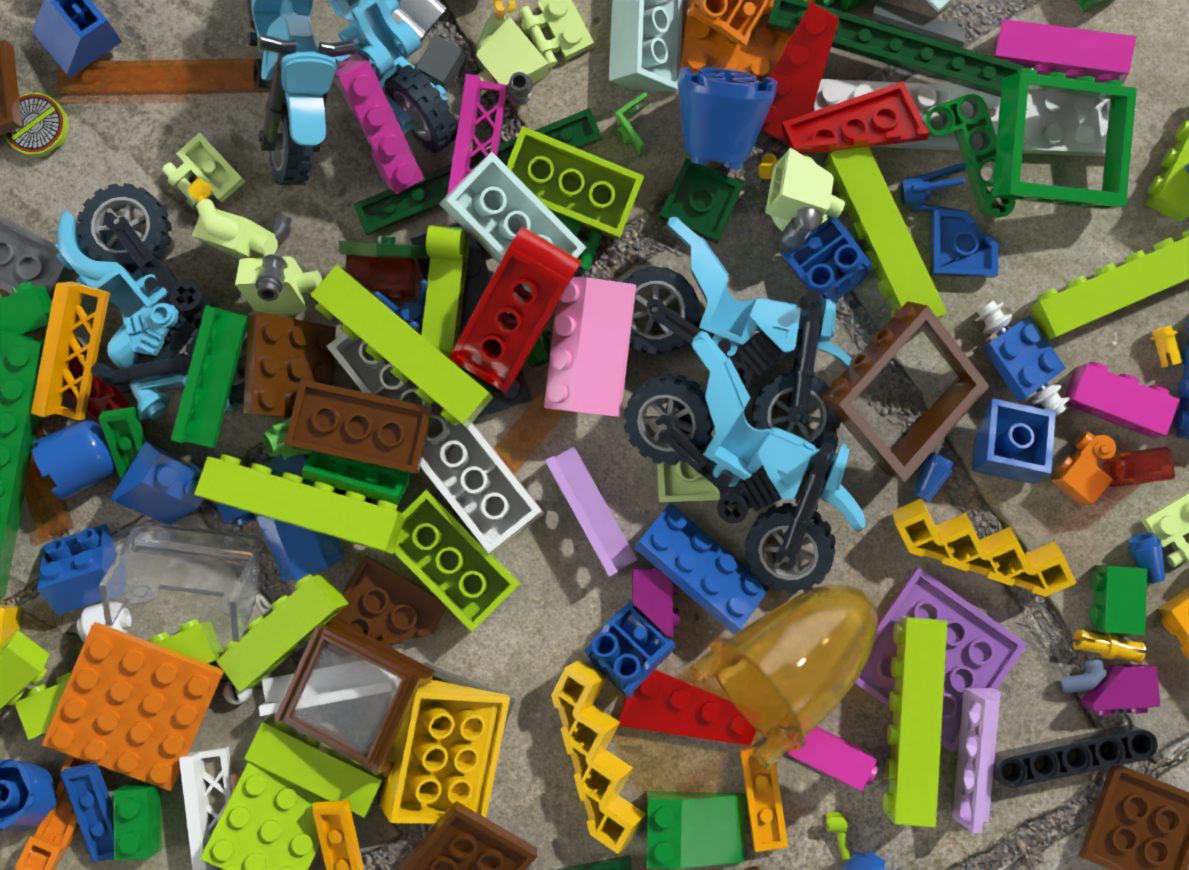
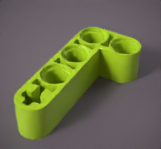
M429 225L426 236V252L430 257L421 336L449 358L459 340L469 255V236L464 228Z

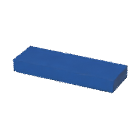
M86 763L64 769L60 775L92 863L114 858V807L99 765H96V763Z

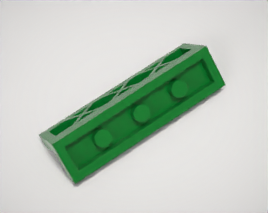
M205 305L171 440L181 443L191 442L211 448L216 447L248 324V316Z

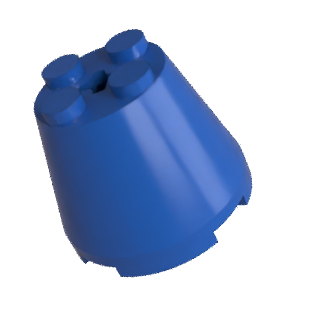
M702 67V69L698 70V73H690L691 68H680L677 84L684 151L691 155L690 161L701 165L710 164V160L723 162V166L728 168H742V163L749 159L773 103L777 81L769 77H763V82L756 81V76L750 75V72L732 69Z

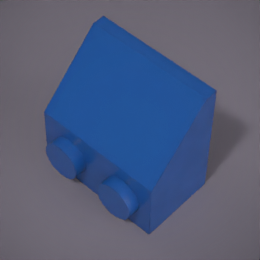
M992 398L989 401L974 441L972 471L1035 484L1050 475L1056 412Z
M145 441L112 495L111 500L166 525H171L198 509L203 501V498L194 495L203 469Z

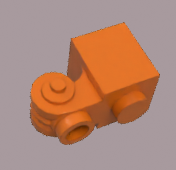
M1086 431L1074 443V446L1078 448L1075 453L1070 457L1065 456L1055 466L1054 471L1057 473L1050 480L1079 505L1094 504L1113 479L1097 466V461L1109 459L1116 452V444L1111 437L1107 435L1095 436Z

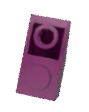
M658 568L632 569V602L666 636H674L673 628H679L680 617L679 608H673V595H679V587Z
M1144 663L1110 665L1106 669V677L1093 690H1089L1083 696L1081 706L1094 710V715L1100 716L1115 715V709H1127V713L1144 714L1148 713L1149 707H1161L1157 666Z

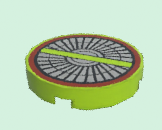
M25 93L19 96L22 127L4 134L7 142L21 154L30 157H45L52 154L51 151L55 150L57 146L60 148L67 138L69 118L66 112L50 96L41 93Z

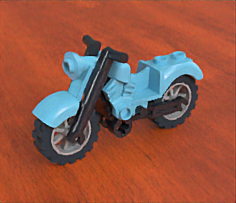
M124 183V186L111 184L108 185V189L103 190L101 188L94 192L95 196L91 200L88 198L84 202L83 206L85 208L83 212L79 211L77 217L79 222L75 220L72 214L63 211L57 228V244L55 246L60 253L56 257L69 271L74 269L80 277L76 279L77 283L110 292L108 305L115 304L123 317V325L110 339L107 348L109 358L120 369L111 370L102 363H95L91 368L92 374L121 392H133L138 401L137 413L139 419L145 420L150 418L153 420L165 413L171 399L169 395L159 391L185 386L199 333L198 328L194 324L201 323L204 310L200 311L203 308L205 309V305L215 306L213 300L195 283L191 281L178 282L173 272L160 260L165 254V246L170 244L171 237L169 236V231H172L171 222L167 218L168 213L160 202L142 187L136 188L133 184ZM134 208L144 213L143 216L131 221ZM125 209L124 216H117L115 212ZM146 223L147 228L144 234L136 229ZM247 324V328H246V332H245V336H244V339H246V340H247V333H248V324ZM192 337L193 339L191 341V344L187 343L185 352L188 354L185 355V353H179L177 356V352H179L183 345H185V343ZM246 349L240 351L233 379L234 382L231 386L225 410L228 412H236L238 404H243L245 377L240 379L239 375L245 374L246 362H244V357H246Z

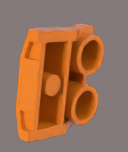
M692 0L686 15L696 17L734 43L744 47L749 42L752 31L771 0Z

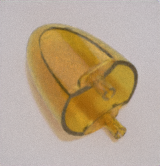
M839 584L818 586L770 611L731 639L725 637L715 639L709 645L711 651L692 665L690 671L701 684H706L715 675L721 688L738 711L744 715L753 727L768 738L762 746L753 751V755L762 767L769 769L787 751L792 752L801 749L806 744L803 738L835 708L857 681L868 663L876 641L878 629L877 609L872 599L864 591L856 587Z

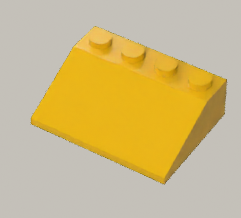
M431 680L430 683L419 686L389 753L388 760L393 762L394 765L389 776H385L379 806L390 823L436 824L455 801L483 817H487L510 696L437 680Z

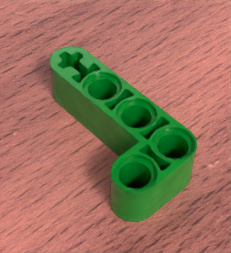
M967 94L923 111L921 117L929 131V137L946 135L951 132L955 133L980 213L984 216L999 218L1009 215L1014 210L1015 200L1000 198L1001 203H998L996 208H992L991 203L996 201V198H992L993 188H991V191H986V187L993 186L997 137L984 99L977 94ZM965 101L973 106V115L969 119L964 117L961 112L962 104ZM933 113H938L942 117L943 123L939 130L933 129L930 125V118ZM976 132L983 138V144L979 150L973 148L971 144V138ZM986 163L992 168V176L987 181L981 176V169Z

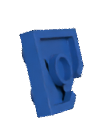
M934 210L931 213L930 276L995 278L998 276V243L990 234L986 235L974 223L975 219L967 211Z

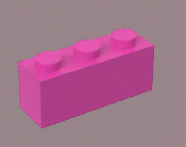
M1089 362L1074 369L1064 398H1070L1065 403L1070 407L1150 438L1167 436L1180 399L1170 396L1169 390L1154 385L1147 387L1139 384V379L1128 374H1119L1118 376L1108 372L1107 366L1097 362Z

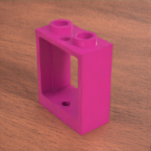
M791 715L778 742L788 755L860 791H863L866 784L870 785L875 778L877 772L875 764L877 760L869 753L796 715Z

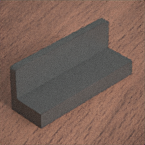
M880 0L875 1L871 21L961 48L964 47L966 38L965 28Z

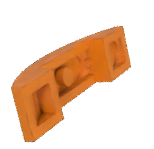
M68 755L61 771L90 762ZM99 766L102 773L104 767ZM62 778L55 791L57 795L55 808L40 823L35 835L29 837L14 869L55 870L71 843L79 824Z

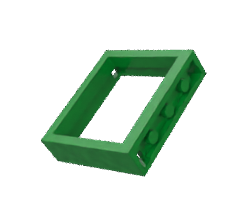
M1032 68L1018 69V73L1002 78L992 198L1103 210L1126 207L1137 88L1123 86V81L1108 80L1098 83L1095 82L1094 77L1090 76L1069 79L1066 78L1065 73L1061 72L1039 75L1037 70ZM1028 89L1110 99L1102 191L1020 182Z

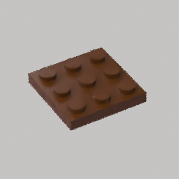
M249 312L243 414L288 419L292 416L300 379L333 386L334 355L327 348V345L335 340L336 327L262 312Z
M1122 765L1110 767L1079 856L1111 870H1187L1189 867V792Z

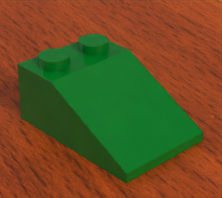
M646 791V867L685 869L745 862L746 794Z

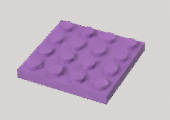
M915 567L842 675L889 708L891 690L895 691V677L891 675V661L893 657H897V643L893 641V628L895 623H899V616L947 621L941 745L954 753L959 746L964 688H994L997 690L1028 644L925 571Z

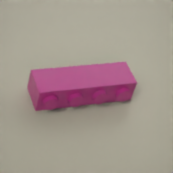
M1003 19L994 57L1025 66L1024 68L1036 69L1039 75L1061 72L1065 73L1066 78L1069 79L1090 76L1094 77L1095 82L1098 83L1108 80L1123 81L1124 85L1130 72L1137 36Z

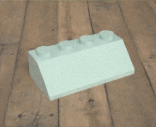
M612 0L610 82L630 90L678 91L677 83L681 65L683 0Z
M493 152L489 153L440 203L499 263L522 226L576 258L586 249L585 245ZM522 283L528 292H533L529 285Z

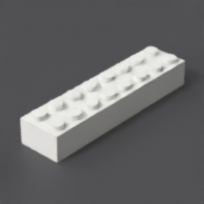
M342 333L327 345V348L363 393L433 408L420 466L489 554H494L544 514L473 422L468 428L460 422L456 427L440 414L444 410L443 407L436 401L431 405L426 403L415 393L419 387L410 379L405 384L390 372L393 367L390 362L384 358L379 363L364 350L368 344L360 337L354 342L349 336Z

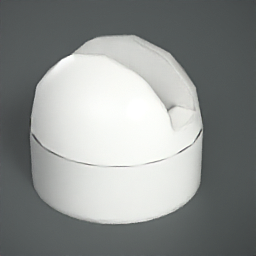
M231 680L225 684L223 696L231 704L238 705L244 703L252 694V688L239 692L236 688L239 698L236 700Z

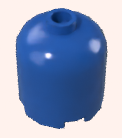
M85 420L75 423L32 442L35 448L31 450L38 469L43 477L51 476L57 487L51 490L60 500H66L112 476L117 470L101 425L94 421Z

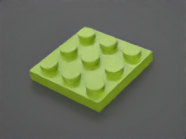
M248 761L200 859L224 870H308L320 846L312 809L317 802H327L329 800Z

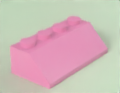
M573 277L555 309L544 408L621 417L636 285L594 278Z

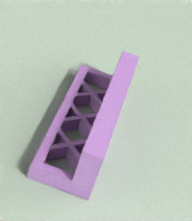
M575 447L556 457L552 456L545 460L609 577L637 561Z
M964 688L952 818L972 833H982L983 822H989L1001 692L994 688Z

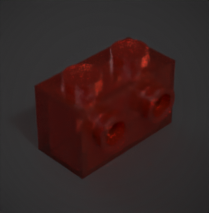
M346 254L345 272L372 295L378 291L387 299L397 301L405 300V297H415L417 265L412 258H382Z

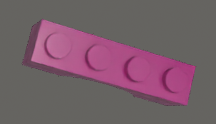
M359 53L338 62L333 79L342 98L352 110L369 142L372 151L371 157L384 183L398 194L423 180L422 172L370 62Z

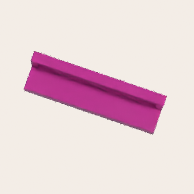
M466 74L448 194L472 171L470 169V162L473 157L480 152L487 156L488 153L485 149L490 145V153L493 152L496 156L498 155L508 91L507 85L481 81L478 75ZM481 91L499 92L498 104L486 112L480 104ZM480 109L483 115L477 119L478 110ZM496 113L495 124H494V122L492 121V119H491L490 117H491L493 114ZM488 120L494 129L493 137L481 145L475 136V130L478 125ZM475 141V143L478 145V148L472 151L473 143Z

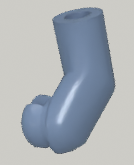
M1099 658L1088 659L1085 661L1086 671L1082 675L1061 677L1064 694L1093 690L1106 677L1103 661Z

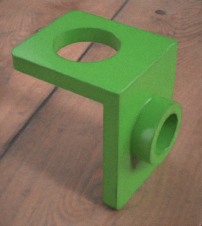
M646 92L615 112V123L619 127L616 131L625 145L631 144L639 156L644 152V143L627 119L647 106L648 95Z

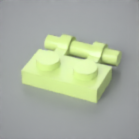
M540 0L537 3L541 14L533 16L529 6L523 7L518 11L522 20V29L525 34L530 35L535 48L548 62L549 68L557 64L554 53L560 50L567 61L594 48V42L572 0ZM548 26L554 38L546 40L541 29Z
M200 132L176 153L184 162L178 169L171 162L162 168L163 173L168 177V183L175 190L179 189L186 196L187 203L193 210H197L196 205L198 202L187 190L191 185L189 178L193 174L213 187L214 192L211 195L214 194L220 202L225 201L246 182Z
M1189 491L1140 519L1148 533H1155L1156 538L1161 540L1162 548L1171 544L1174 552L1166 556V559L1172 567L1182 562L1189 563V543L1183 538V535L1189 532Z

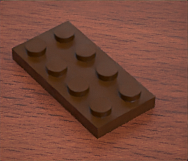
M300 379L285 445L418 474L433 408Z

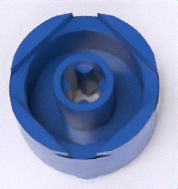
M0 760V830L16 832L30 830L40 824L57 804V795L55 794L52 776L40 764L17 760Z

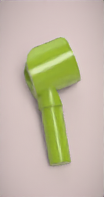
M827 812V832H837L841 858L844 860L849 859L850 856L846 842L847 822L842 813Z

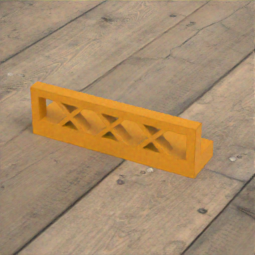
M73 281L56 283L31 414L41 417L58 414L79 421L85 419L94 376L91 368L97 361L110 292ZM83 293L98 297L96 311L87 316L81 306ZM82 325L86 327L90 334L89 344L83 348L80 347L75 339L76 329ZM78 357L84 367L83 376L75 380L68 368L70 361ZM70 388L78 399L76 410L61 406L63 393Z

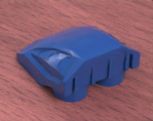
M827 216L825 222L809 233L802 248L796 249L792 253L780 250L784 260L809 291L813 289L818 290L821 293L822 300L830 299L832 302H836L862 283L873 269L871 261L863 253L852 235L837 218L835 219Z
M257 515L260 529L274 556L281 580L302 579L308 574L313 575L326 570L344 558V551L338 538Z
M629 602L604 625L601 632L584 651L596 668L606 675L607 679L622 694L631 699L638 686L672 653L676 645L671 639L668 640L640 614L634 604Z

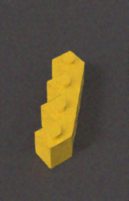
M922 498L892 511L896 527L911 554L920 557L924 555L940 560L942 564L967 572L968 570L986 575L988 579L1010 586L1017 585L1044 597L1077 584L1063 553L1055 541L1024 554L1011 527L979 540L966 512L935 526Z
M580 659L565 667L551 697L554 708H558L563 725L560 728L567 754H571L575 768L574 779L580 801H584L589 818L586 821L589 833L592 837L619 854L632 842L646 813L619 796L633 767L606 750L620 724L618 720L593 705L607 676Z

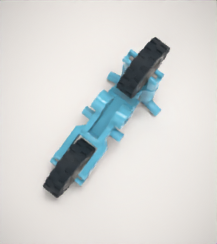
M329 0L335 13L344 19H348L350 22L349 26L338 33L340 40L348 41L355 39V54L359 53L370 62L381 87L386 86V93L384 92L403 134L411 131L413 137L418 142L421 141L422 145L433 153L440 152L456 139L458 126L455 124L456 119L454 115L449 111L450 107L447 104L449 101L444 96L446 91L440 85L434 86L425 75L421 74L420 70L405 59L421 48V41L410 24L406 21H401L397 24L393 19L391 13L400 8L398 1ZM350 55L333 57L337 64L350 57Z

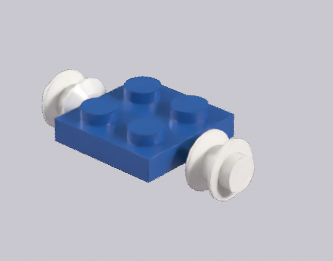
M993 300L977 311L980 317L975 321L985 322L987 326L983 331L984 334L997 332L998 336L981 348L1018 402L1036 391L1038 393L1035 394L1032 404H1041L1045 410L1056 412L1057 416L1068 408L1065 403L1070 398H1061L1058 391L1061 385H1049L1047 382L1065 370L1066 367L1030 315L1012 327L1007 326L1004 328V326L1010 323L1012 314L1004 315L1000 310L1004 302L997 305Z

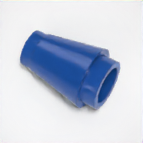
M931 452L921 464L913 494L931 502L933 496L937 494L953 471L950 469L954 462Z
M1143 533L1131 537L1128 540L1130 546L1127 550L1138 568H1147V584L1165 580L1161 540L1156 538L1155 533Z

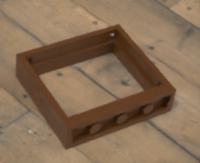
M907 301L900 310L895 311L893 318L885 327L874 334L872 341L867 347L851 360L850 366L841 376L831 382L833 385L824 393L821 399L886 475L906 482L987 390L989 385L929 306ZM920 327L958 377L891 452L854 408L852 402Z

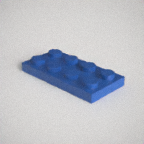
M672 503L663 510L633 547L734 635L743 628L769 590V587L762 584L757 576L753 575L749 569Z

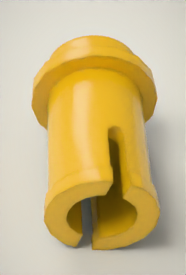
M1172 325L1151 330L1153 336L1150 337V340L1155 341L1161 368L1168 367L1171 364L1182 363L1183 360L1181 359L1175 339L1177 330L1173 331Z

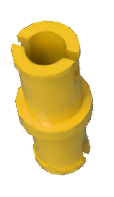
M1078 629L1073 639L1080 640V643L1073 642L1075 650L1097 653L1105 659L1112 660L1116 657L1141 663L1145 658V653L1137 652L1138 650H1146L1144 643L1120 639L1116 634L1106 633L1101 635Z

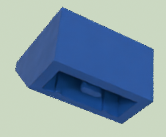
M43 0L32 31L69 78L122 42L108 20L91 0Z
M106 524L87 528L79 533L44 544L37 590L57 616L121 594L122 569L110 530Z

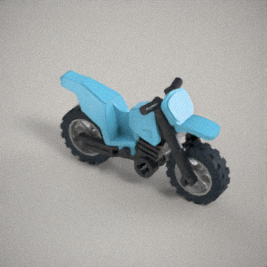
M247 0L250 27L255 31L248 32V45L258 46L259 52L262 53V58H255L253 61L252 76L254 88L270 90L269 99L266 103L263 130L259 131V142H262V151L270 152L269 164L272 166L271 173L275 177V183L278 185H305L306 181H308L309 171H311L312 167L311 156H313V152L320 151V143L326 136L325 106L328 92L337 70L333 57L355 54V43L353 40L334 43L320 41L319 45L317 44L309 19L313 0Z
M671 217L668 220V229L691 249V273L706 300V309L700 326L697 328L699 301L691 283L682 274L667 267L650 266L642 270L639 269L622 282L636 285L635 299L647 307L646 311L633 314L629 345L644 353L664 354L676 350L686 342L692 346V341L699 332H707L725 356L731 359L736 371L738 369L743 371L741 379L744 380L743 385L746 389L751 384L752 376H761L773 364L784 358L794 359L793 370H790V373L781 374L771 379L758 392L752 407L753 428L771 430L774 427L773 424L789 421L786 432L791 433L795 424H797L804 436L803 440L814 445L815 449L820 450L824 440L825 424L833 422L840 428L841 421L821 399L830 387L825 381L817 378L816 373H814L817 350L833 356L846 369L850 366L852 360L847 353L830 342V338L834 337L835 303L830 299L822 300L821 293L815 289L809 291L808 295H803L800 298L799 303L805 308L804 311H801L800 306L792 303L760 297L758 299L752 298L748 301L734 299L727 289L729 274L705 239L696 235L679 218ZM653 287V299L649 302L638 295L644 289ZM658 287L666 288L672 292L663 302L658 299ZM674 298H677L680 304V313L666 307ZM649 315L650 319L643 332L637 327L633 319ZM653 322L661 325L664 334H649ZM789 393L788 404L785 405L779 398ZM815 403H817L820 409V418L809 416L808 409ZM774 404L785 410L784 416L772 419ZM808 421L819 423L816 430L809 436L804 424Z
M701 331L693 339L692 346L710 371L707 390L702 392L697 382L693 380L691 383L686 380L687 377L679 374L673 377L670 373H666L660 377L654 376L649 378L637 388L627 402L628 406L624 411V418L626 419L624 424L625 433H629L631 437L629 442L633 447L636 446L640 450L639 454L643 457L649 456L653 458L652 462L658 464L667 462L668 465H677L679 461L687 462L697 473H700L710 481L720 493L717 512L728 523L734 524L743 521L752 507L755 511H758L760 508H765L767 505L781 500V498L784 500L796 499L795 503H798L797 506H792V503H783L780 507L773 505L768 508L767 512H761L757 516L745 541L746 562H750L749 569L753 575L757 574L760 577L759 581L764 585L769 584L773 586V590L781 592L783 589L788 590V593H797L801 589L804 592L809 591L815 583L817 585L822 583L825 575L829 574L836 551V541L834 534H831V526L827 521L824 522L821 519L822 515L817 512L819 499L822 498L834 505L845 516L856 532L865 528L866 522L861 508L841 485L850 448H847V444L841 443L837 454L835 453L838 446V427L833 422H828L824 426V440L820 450L815 449L814 445L803 440L801 437L782 429L772 427L771 430H758L751 427L744 416V410L750 396L731 359L725 356L707 332ZM669 398L666 408L664 409L656 399ZM649 405H651L660 416H647L646 413ZM655 423L658 425L659 431L655 433L649 424ZM715 426V436L712 437L711 433ZM779 529H787L784 535L779 531ZM772 534L781 544H766L769 535ZM812 543L814 554L801 549V547ZM769 552H777L776 560L772 558ZM798 556L810 562L799 566ZM783 561L788 562V566L782 565Z

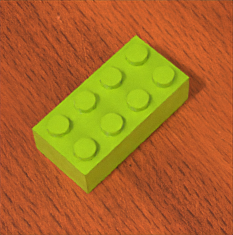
M524 126L521 127L507 163L509 170L551 212L579 222L583 227L618 240L622 235L644 176Z
M426 489L402 513L405 518L394 553L471 632L482 624L522 584L494 554H489L475 535L432 491Z

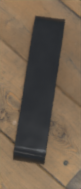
M1123 725L995 753L993 778L1003 785L1012 788L1152 758L1156 754L1158 741L1150 731L1133 725ZM1136 735H1139L1140 744L1136 749H1133L1132 740ZM1107 741L1108 751L1105 755L1100 756V745ZM1075 748L1076 758L1073 762L1068 763L1067 754L1071 749ZM1043 755L1044 765L1041 769L1035 770V759ZM1011 762L1012 772L1008 776L1003 777L1001 772L1003 765Z

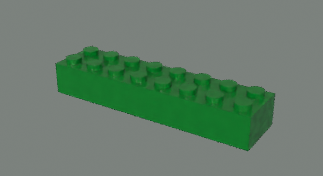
M0 331V599L6 595L32 459L31 449L34 448L32 442L36 438L40 417L31 414L45 342L43 339Z

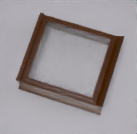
M331 619L329 625L315 627L274 719L286 723L368 767L375 775L382 774L387 777L394 765L393 762L387 760V757L415 694L421 684L431 682L436 670L336 619Z

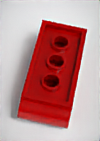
M522 226L504 254L448 359L506 393L517 378L582 261ZM522 283L529 285L533 292L525 290ZM507 312L514 314L517 320L511 318ZM493 340L498 341L501 346L495 344Z

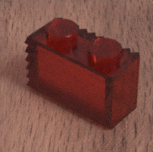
M1167 446L1117 453L1109 459H1104L1102 464V470L1113 479L1109 484L1110 487L1175 479L1171 449Z

